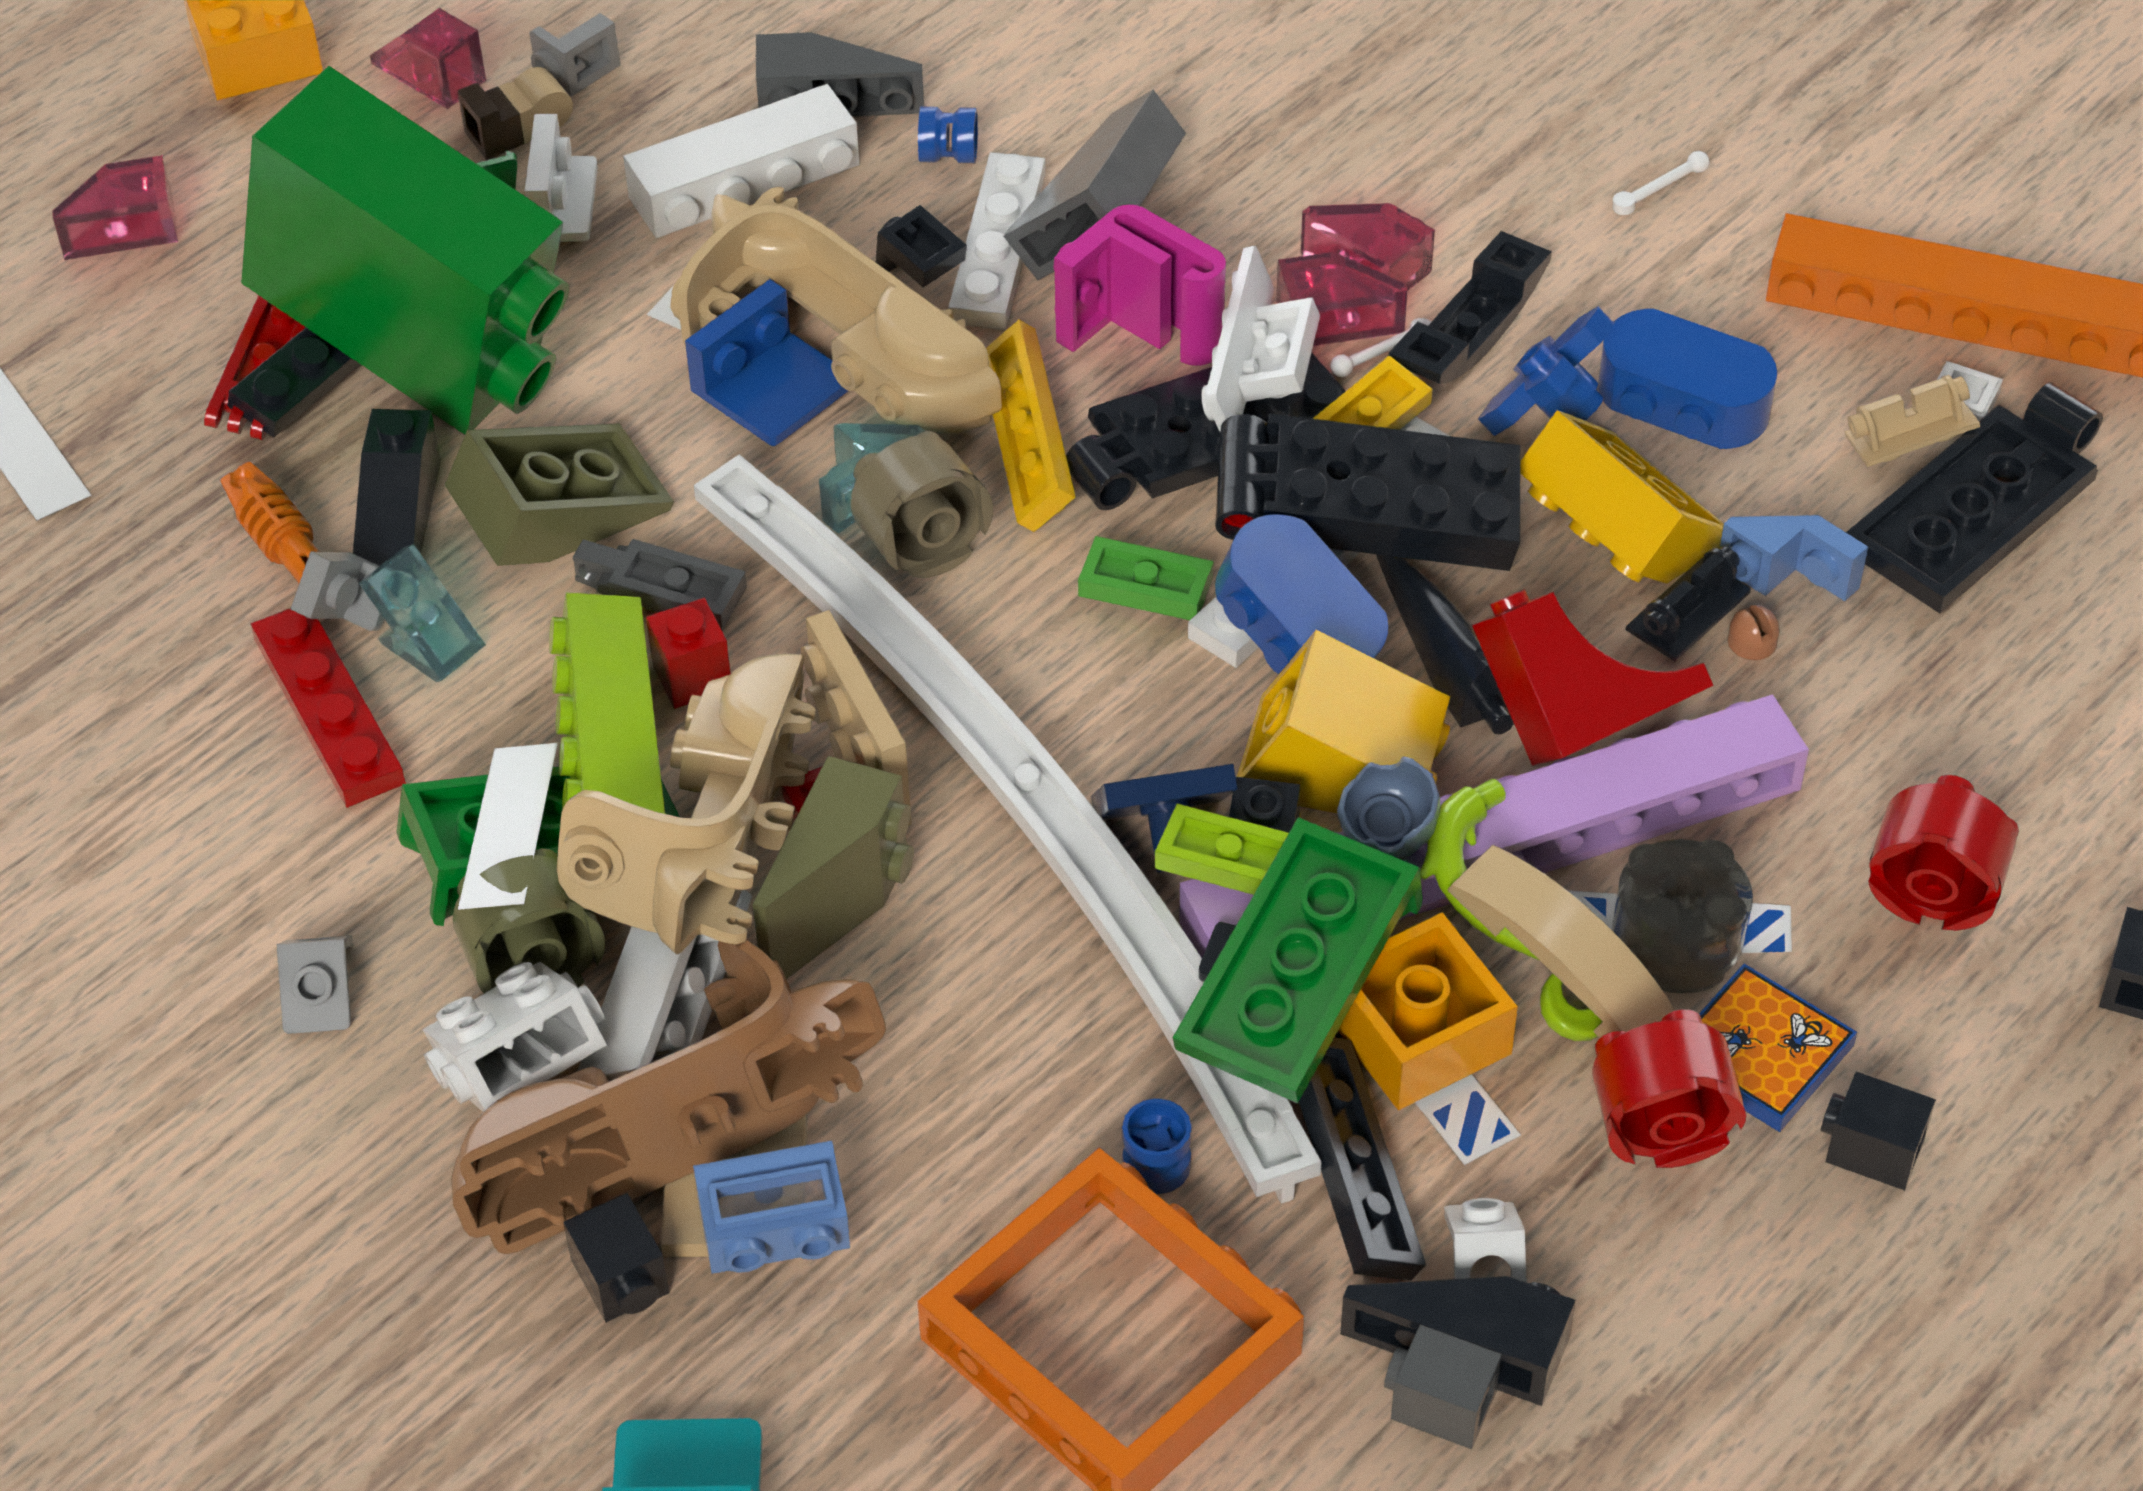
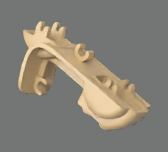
M783 187L769 189L761 195L753 206L726 195H715L711 212L713 234L691 257L681 277L675 282L672 289L670 308L674 316L680 320L684 345L686 339L771 279L786 289L787 297L795 300L840 334L832 339L831 369L834 377L844 389L855 391L871 403L885 420L894 421L907 429H923L935 433H958L971 431L990 423L991 415L1001 411L1000 380L989 367L988 353L985 345L978 337L966 329V320H953V311L951 309H938L818 220L798 211L797 198L791 197L781 203L785 197Z
M783 653L750 660L734 670L730 675L709 681L702 697L691 696L684 730H677L670 758V767L680 769L679 789L701 793L691 818H680L658 813L630 804L603 792L583 790L572 796L565 803L561 814L557 874L560 885L570 899L585 909L620 923L658 933L661 941L676 955L680 954L697 935L701 934L729 944L746 942L747 929L751 928L752 915L736 907L742 890L753 887L754 874L758 873L759 861L754 858L758 846L770 850H780L787 837V831H790L793 826L795 807L787 803L775 802L780 786L803 785L805 774L808 773L809 761L803 756L792 753L795 734L810 732L816 713V708L811 704L801 701L804 683V654Z

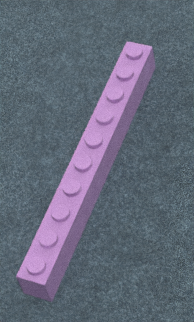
M1772 694L1750 702H1737L1728 706L1725 710L1697 719L1680 720L1665 729L1634 739L1624 738L1614 742L1609 747L1577 757H1564L1549 766L1518 776H1504L1498 779V781L1505 789V801L1488 810L1485 820L1475 826L1477 843L1474 846H1470L1466 840L1464 841L1463 855L1466 868L1468 869L1494 845L1524 860L1539 871L1547 873L1799 791L1802 786L1809 749ZM1452 794L1440 797V805L1443 804ZM1342 831V832H1335V833H1338V834L1344 836L1343 831ZM1427 843L1409 857L1401 858V860L1418 866L1421 870L1426 857ZM1435 875L1425 880L1421 879L1423 901L1418 914L1451 904L1439 888ZM1196 879L1180 883L1179 923L1201 958H1203L1215 925L1219 922L1237 925L1253 897L1252 894ZM1409 912L1408 914H1406V915H1404L1403 917H1401L1399 920H1402V919H1405V918H1408V917H1411V916H1414V915H1417V914L1412 913V912Z

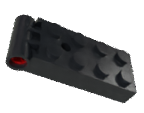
M1269 413L1267 423L1254 415H1234L1227 418L1222 423L1220 429L1215 528L1223 537L1234 540L1239 530L1253 519L1273 514L1288 515L1304 520L1329 549L1510 571L1520 544V445Z

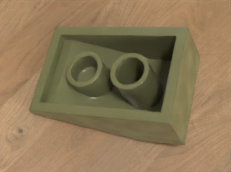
M620 423L467 430L445 483V487L497 566L551 562L576 551L582 540L596 543L670 511L674 503Z
M831 756L827 757L752 904L757 947L772 961H778L786 979L885 905L895 883L903 884L906 881L913 862L914 848L907 845L906 840L911 807L904 804L901 775Z

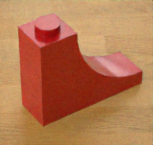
M1525 589L1510 594L1489 604L1494 614L1493 616L1472 625L1532 766L1564 758L1714 686L1704 662L1675 671H1651L1629 666L1606 655L1592 645L1571 623L1561 608L1554 592L1533 599H1529Z

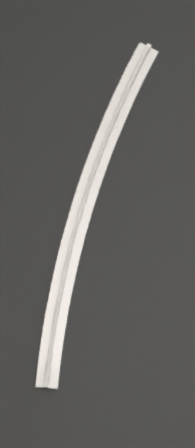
M740 454L694 484L695 500L772 565L822 612L830 610L840 629L893 681L976 773L1069 891L1132 982L1196 1086L1256 1197L1274 1191L1281 1204L1294 1200L1295 1184L1321 1175V1160L1295 1116L1288 1099L1175 1050L1172 1037L1204 983L1198 978V970L1202 958L1137 864L1042 744L975 669L898 591L819 519L780 486L777 487Z

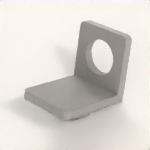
M352 935L286 940L277 944L282 1025L285 1033L345 1030L350 1027L351 1013L346 948L353 945Z

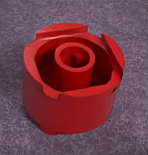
M1944 775L1939 777L1935 783L1908 787L1897 793L1887 805L1870 857L1869 867L1871 874L1868 880L1870 890L1874 897L1891 913L1920 925L1922 916L1944 920L1941 930L1958 931L1979 926L1993 916L2000 899L2015 850L2019 827L1995 803L1976 793L1974 786L1965 778L1956 775Z
M1688 1009L1672 1011L1665 1015L1661 1021L1645 1024L1627 1032H1610L1597 1040L1595 1044L1597 1057L1593 1063L1592 1075L1609 1146L1619 1159L1636 1165L1634 1155L1653 1157L1656 1168L1685 1166L1702 1161L1721 1152L1730 1144L1728 1132L1736 1124L1742 1130L1746 1122V1111L1727 1041L1717 1029L1702 1023L1701 1016L1696 1011Z

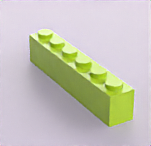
M566 592L562 617L551 618L549 631V653L560 655L554 658L552 691L553 694H563V696H558L556 734L567 735V737L561 738L560 776H570V779H565L562 810L565 803L572 796L583 790L603 792L630 804L665 814L641 597Z

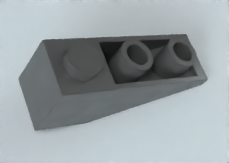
M812 32L756 34V86L759 108L825 84L830 86L852 117L919 114L920 107L924 106L923 70L920 63Z

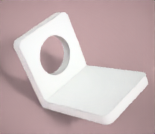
M1478 1198L1465 1201L1462 1205H1448L1444 1207L1445 1220L1453 1239L1455 1279L1470 1278L1471 1268L1477 1260L1484 1256L1494 1255L1508 1262L1511 1268L1510 1277L1527 1283L1525 1229L1512 1202H1503L1492 1198Z

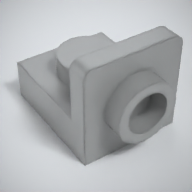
M601 13L559 39L540 26L529 32L533 52L531 55L533 68L542 67L551 72L570 96H573L621 65L615 23Z
M310 552L291 610L310 619H345L366 630L378 631L381 629L398 582V576L350 552Z

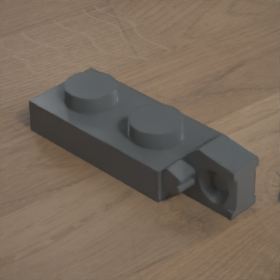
M632 539L628 546L619 545L617 549L582 540L573 555L576 581L595 588L602 595L641 597V605L645 609L662 612L705 597L722 631L747 588L746 571Z

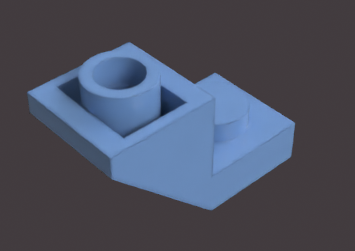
M1819 515L1731 517L1723 525L1720 548L1724 546L1731 548L1739 558V565L1736 567V580L1746 583L1764 596L1797 570L1813 584L1825 588L1843 601H1846L1860 588L1868 546Z

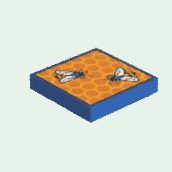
M1745 963L1699 1013L1702 1023L1717 1029L1727 1041L1745 1111L1778 1132H1781L1854 1047L1857 1031Z

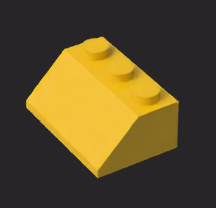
M1557 410L1520 461V474L1532 483L1527 492L1548 509L1557 512L1561 508L1573 518L1568 527L1589 544L1598 547L1602 543L1614 553L1610 563L1618 571L1635 582H1640L1643 577H1647L1667 584L1688 571L1703 558L1708 550L1712 548L1720 549L1724 523L1611 430Z

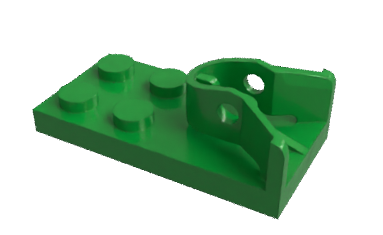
M559 766L552 768L535 849H550L557 853V855L561 814L563 811L565 779H570V776H560ZM488 775L402 784L396 830L397 837L402 846L420 853L433 882L429 910L435 925L444 926L445 919L453 915L454 907L459 898L457 886L466 875ZM661 779L665 814L680 817Z
M1298 817L1173 1035L1172 1039L1175 1050L1298 1103L1397 922L1409 912L1418 914L1423 901L1420 867Z

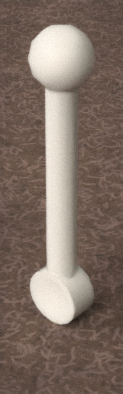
M1695 151L1689 155L1686 163L1634 192L1623 191L1616 193L1613 197L1612 206L1614 212L1619 215H1629L1634 212L1635 203L1692 171L1695 173L1704 172L1708 168L1709 157L1702 151Z
M1425 318L1414 319L1410 324V329L1417 321L1425 325H1429L1431 321ZM1410 329L1351 356L1344 354L1335 356L1330 363L1332 373L1338 377L1348 376L1352 372L1353 367L1392 350Z

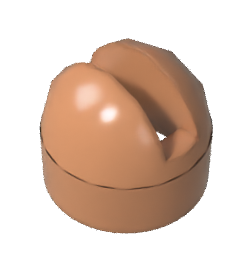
M1751 605L1749 608L1737 611L1729 626L1727 641L1730 649L1736 655L1748 660H1761L1771 656L1777 648L1780 633L1776 615L1761 605ZM1759 629L1763 630L1766 635L1761 636Z

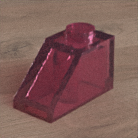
M441 8L422 18L370 55L371 64L447 109L459 101L457 90L476 82L481 85L486 81L478 30Z
M162 155L105 164L52 210V217L64 260L178 242L173 196Z
M1391 203L1309 206L1302 211L1300 254L1388 307L1432 272L1435 229Z
M1337 252L1278 260L1276 303L1312 297L1319 311L1320 318L1313 346L1400 334L1405 331L1408 291L1404 282Z

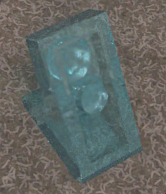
M836 424L833 427L837 465L819 479L822 521L837 533L855 523L856 521L851 511V495L856 482L853 472L857 462L869 453H879L899 440L925 432L919 425Z
M414 544L401 549L359 582V585L390 626L387 631L378 637L381 644L435 682L445 679L486 645Z

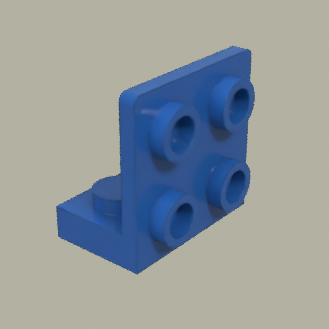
M771 279L685 340L691 391L770 446L778 445L848 392L834 377L831 369L832 360L790 332L786 289Z

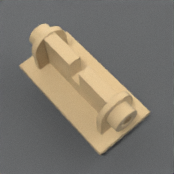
M1945 375L1938 380L1910 389L1912 407L1908 409L1904 408V402L1899 393L1868 405L1858 406L1856 408L1857 414L1847 418L1850 429L1844 431L1845 437L1866 466L1869 467L1881 462L1892 461L1903 454L1937 442L1948 441L1959 434L1979 428L1980 422L1964 403V400L1970 398L1965 379L1962 376L1952 379L1950 375Z

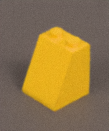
M1315 630L1261 695L1237 777L1300 784L1301 807L1337 813L1342 790L1370 762L1379 765H1392L1398 763L1402 757H1409L1432 773L1436 784L1437 773L1431 771L1433 760L1441 752L1450 732V726L1444 723L1450 696Z

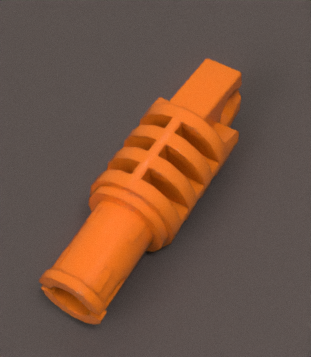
M248 461L239 466L235 471L225 475L220 479V482L235 510L238 522L263 554L271 562L284 565L299 584L310 552H320L313 543L312 526L279 485L252 462Z

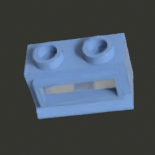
M832 1141L693 1166L711 1274L724 1271L750 1272L764 1264L795 1258L807 1260L820 1259L834 1251L850 1248L848 1216Z

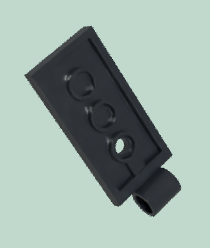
M1311 352L1302 392L1290 394L1282 398L1248 401L1245 404L1243 414L1257 416L1266 423L1269 413L1313 419L1341 396L1345 389ZM1212 367L1089 408L1088 419L1100 436L1090 435L1080 439L1069 449L1066 458L1070 474L1097 508L1111 510L1122 505L1134 492L1136 480L1153 499L1218 476L1220 431L1215 420L1210 421L1206 417L1202 405V389L1204 385H1208ZM1173 430H1182V431H1185V432L1180 433V432H1176V431H1173Z
M2052 382L2045 384L2035 394L2026 409L2024 419L1998 405L1979 421V428L1965 432L1846 533L1868 546L1865 565L1940 614L2096 479L2097 465L2082 457L2079 453L2096 436L2102 424L2103 414ZM2006 477L2011 479L2013 482H2004L1996 478Z

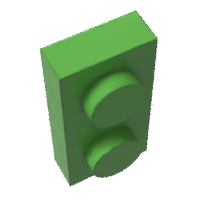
M1095 536L1078 578V596L1191 620L1203 607L1213 580L1214 561Z

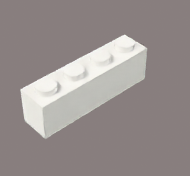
M828 84L623 156L629 199L655 238L711 219L714 197L717 194L726 195L750 205L755 203L763 193L771 188L783 187L784 192L860 165L857 123Z
M742 890L736 907L747 911L752 895L747 890ZM632 926L601 1007L605 1020L597 1024L607 1045L581 1060L578 1071L589 1067L599 1068L605 1073L610 1082L700 1042L712 1011L703 989L709 984L723 979L726 972L717 945L719 941L703 934L697 935L680 954L676 955L661 941L658 933Z

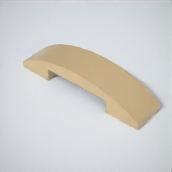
M1492 845L1448 888V891L1495 937L1506 927L1603 1021L1593 1031L1599 1038L1610 1032H1627L1645 1024L1661 1021L1665 1015L1675 1011L1663 990L1640 960L1599 917L1553 879L1515 855Z

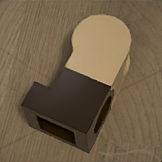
M542 67L527 69L514 82H507L487 91H484L478 82L457 90L464 132L486 160L530 142L535 114H557L560 128L566 123L573 111V102L569 94L551 72Z

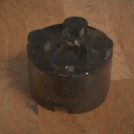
M1673 839L1654 844L1639 845L1631 851L1628 862L1620 875L1611 930L1640 960L1663 991L1670 993H1695L1710 989L1724 979V974L1734 965L1736 966L1742 956L1753 904L1750 880L1743 868L1734 860L1732 849L1727 844L1718 840L1699 842Z

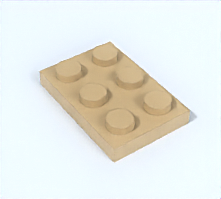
M830 610L807 617L808 645L801 647V654H804V666L812 681V686L805 689L807 703L816 708L815 722L817 724L827 723L831 730L829 734L830 743L836 758L901 775L904 804L910 805L906 743Z

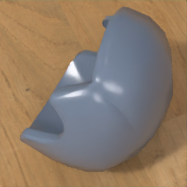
M1402 757L1398 763L1392 765H1379L1370 762L1342 790L1337 814L1345 837L1401 859L1415 853L1434 834L1440 814V796L1432 773L1412 758Z

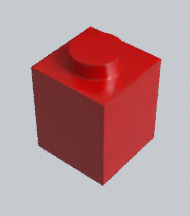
M705 597L646 617L653 668L674 709L688 705L692 695L702 697L709 681L731 674L727 639Z

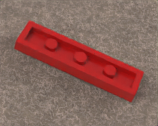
M289 608L251 623L256 644L346 808L406 784L403 769L320 621L318 619H310Z

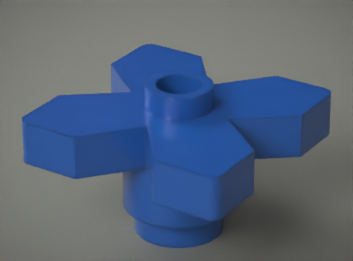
M1597 306L1579 317L1556 340L1548 336L1530 347L1513 369L1518 376L1491 399L1478 417V420L1495 436L1514 425L1536 404L1549 419L1558 410L1586 421L1599 408L1604 397L1596 390L1598 382L1579 362L1601 344L1615 323Z

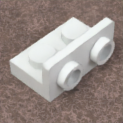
M535 114L525 196L563 221L560 242L587 241L590 238L598 169L596 157L571 156L570 138L560 137L557 114Z

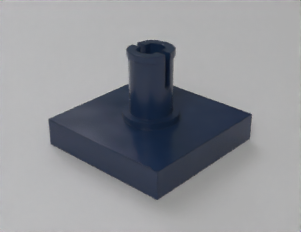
M1234 764L1106 783L1091 795L1093 808L1102 820L1141 814L1142 817L1148 816L1155 856V850L1176 804L1192 807L1221 802L1238 790ZM1157 869V873H1166V871Z

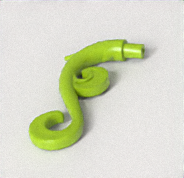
M1490 779L1474 789L1465 786L1440 805V814L1434 834L1427 842L1426 857L1420 870L1421 879L1425 880L1435 875L1439 888L1451 905L1473 927L1495 942L1539 960L1506 927L1495 937L1448 891V888L1467 870L1463 855L1464 841L1466 840L1470 846H1474L1477 843L1475 826L1485 820L1488 810L1506 799L1505 789L1496 779ZM1551 974L1542 986L1540 994L1541 1014L1548 1026L1560 1036L1573 1041H1591L1598 1036L1593 1031L1603 1021L1589 1008L1577 1009L1570 1005L1563 996V982L1554 974Z

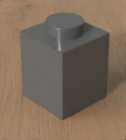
M1419 1325L1409 1350L1398 1346L1386 1373L1384 1387L1393 1390L1391 1420L1472 1449L1497 1392L1502 1354Z

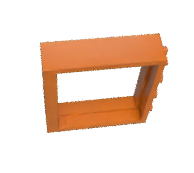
M1100 1147L917 1301L920 1339L1093 1491H1151L1302 1354L1304 1316L1294 1299L1282 1289L1269 1288L1250 1272L1248 1265L1238 1252L1227 1245H1217L1199 1230L1197 1223L1187 1210L1176 1203H1171L1170 1205L1148 1188L1143 1176L1132 1165L1125 1162L1119 1164ZM1099 1203L1103 1204L1255 1331L1248 1340L1128 1447L1124 1446L971 1313Z

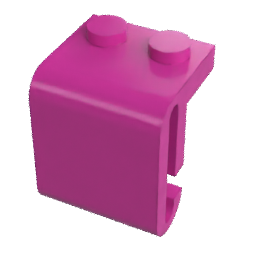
M1121 205L1112 209L1075 241L1065 244L1054 257V312L1057 343L1075 352L1112 321L1154 347L1161 349L1171 341V325L1180 329V362L1192 366L1212 363V351L1219 343L1223 328L1222 313L1225 309L1226 260L1220 251L1141 206Z

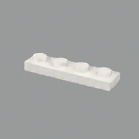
M990 152L965 243L967 245L965 261L960 263L948 309L953 311V320L964 319L966 320V326L1006 330L1023 261L1003 236L1041 193L1045 178V158Z

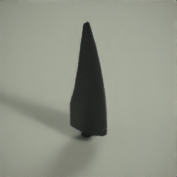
M1376 554L1387 585L1434 689L1450 696L1447 708L1459 726L1464 727L1485 720L1494 734L1499 735L1509 731L1514 725L1470 621L1436 585L1408 561L1401 557Z

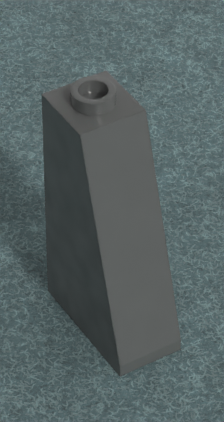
M1154 89L1111 113L1004 234L1003 237L1037 281L1054 272V257L1065 244L1075 241L1112 209L1121 205L1140 206L1186 135L1184 129Z

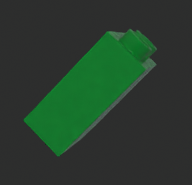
M331 66L325 68L252 135L241 284L427 410H431L433 414L464 435L467 430H474L499 404H502L515 414H519L527 409L542 392L556 364V355L541 346L542 337L562 311L570 290L569 283L554 274L563 228L562 220Z

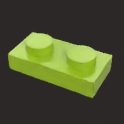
M1176 804L1155 850V869L1254 895L1289 833Z

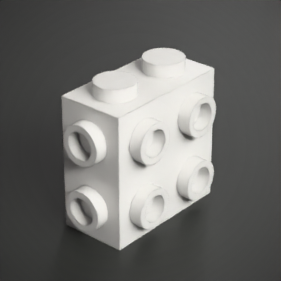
M526 962L506 970L495 980L497 987L474 1000L472 997L467 996L447 1004L436 1014L438 1021L423 1029L433 1048L424 1054L431 1072L443 1089L450 1088L460 1104L470 1100L483 1112L497 1100L517 1089L549 1080L607 1045L597 1027V1024L605 1020L604 1014L594 995L586 985L578 988L567 972L559 975L541 962L535 965Z

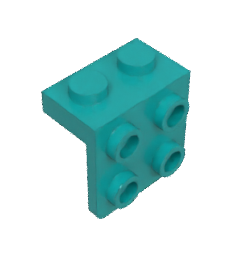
M751 1418L625 1421L618 1427L616 1432L613 1487H602V1491H760L762 1460L761 1426L756 1420Z

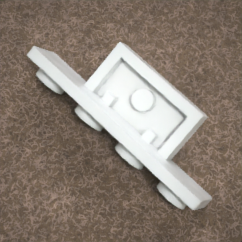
M1256 246L1243 248L1238 270L1232 274V293L1228 308H1225L1222 313L1223 328L1218 346H1215L1212 351L1213 366L1208 385H1204L1202 389V405L1205 415L1210 421L1215 420L1219 431L1222 423L1227 418L1243 414L1245 404L1248 401L1282 398L1290 394L1302 392L1320 318L1319 311L1312 297L1270 305L1274 287Z

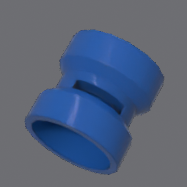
M921 106L918 121L919 162L937 163L942 157H953L958 163L976 164L978 148L977 108L959 107L954 113H944L938 107ZM950 123H952V147H949Z
M1155 1098L1143 1100L1134 1105L1124 1117L1122 1126V1140L1124 1144L1122 1162L1132 1165L1143 1176L1148 1188L1157 1195L1174 1191L1181 1187L1189 1177L1191 1168L1190 1144L1192 1139V1126L1189 1115L1178 1104L1170 1100Z

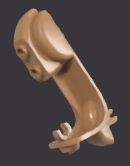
M748 940L741 944H729L719 941L717 944L719 954L728 978L713 982L703 990L712 1012L715 1011L722 1028L721 1031L610 1082L601 1069L589 1067L562 1079L528 1085L500 1098L479 1115L470 1126L464 1138L451 1176L453 1206L464 1231L469 1236L475 1238L489 1235L494 1248L499 1253H517L565 1231L563 1222L626 1193H628L631 1200H634L694 1173V1165L720 1161L772 1137L803 1118L812 1110L819 1098L829 1103L837 1102L839 1092L836 1086L845 1083L852 1092H859L863 1087V1080L859 1070L851 1061L875 1046L883 1038L886 1031L885 1020L873 987L868 982L842 979L819 982L791 992L787 979L777 960L772 961L761 949Z

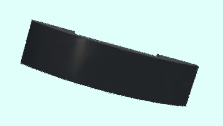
M1500 231L1475 258L1472 277L1429 325L1417 321L1389 352L1388 356H1391L1409 371L1438 384L1448 383L1462 376L1493 348L1513 323L1551 261L1552 251Z

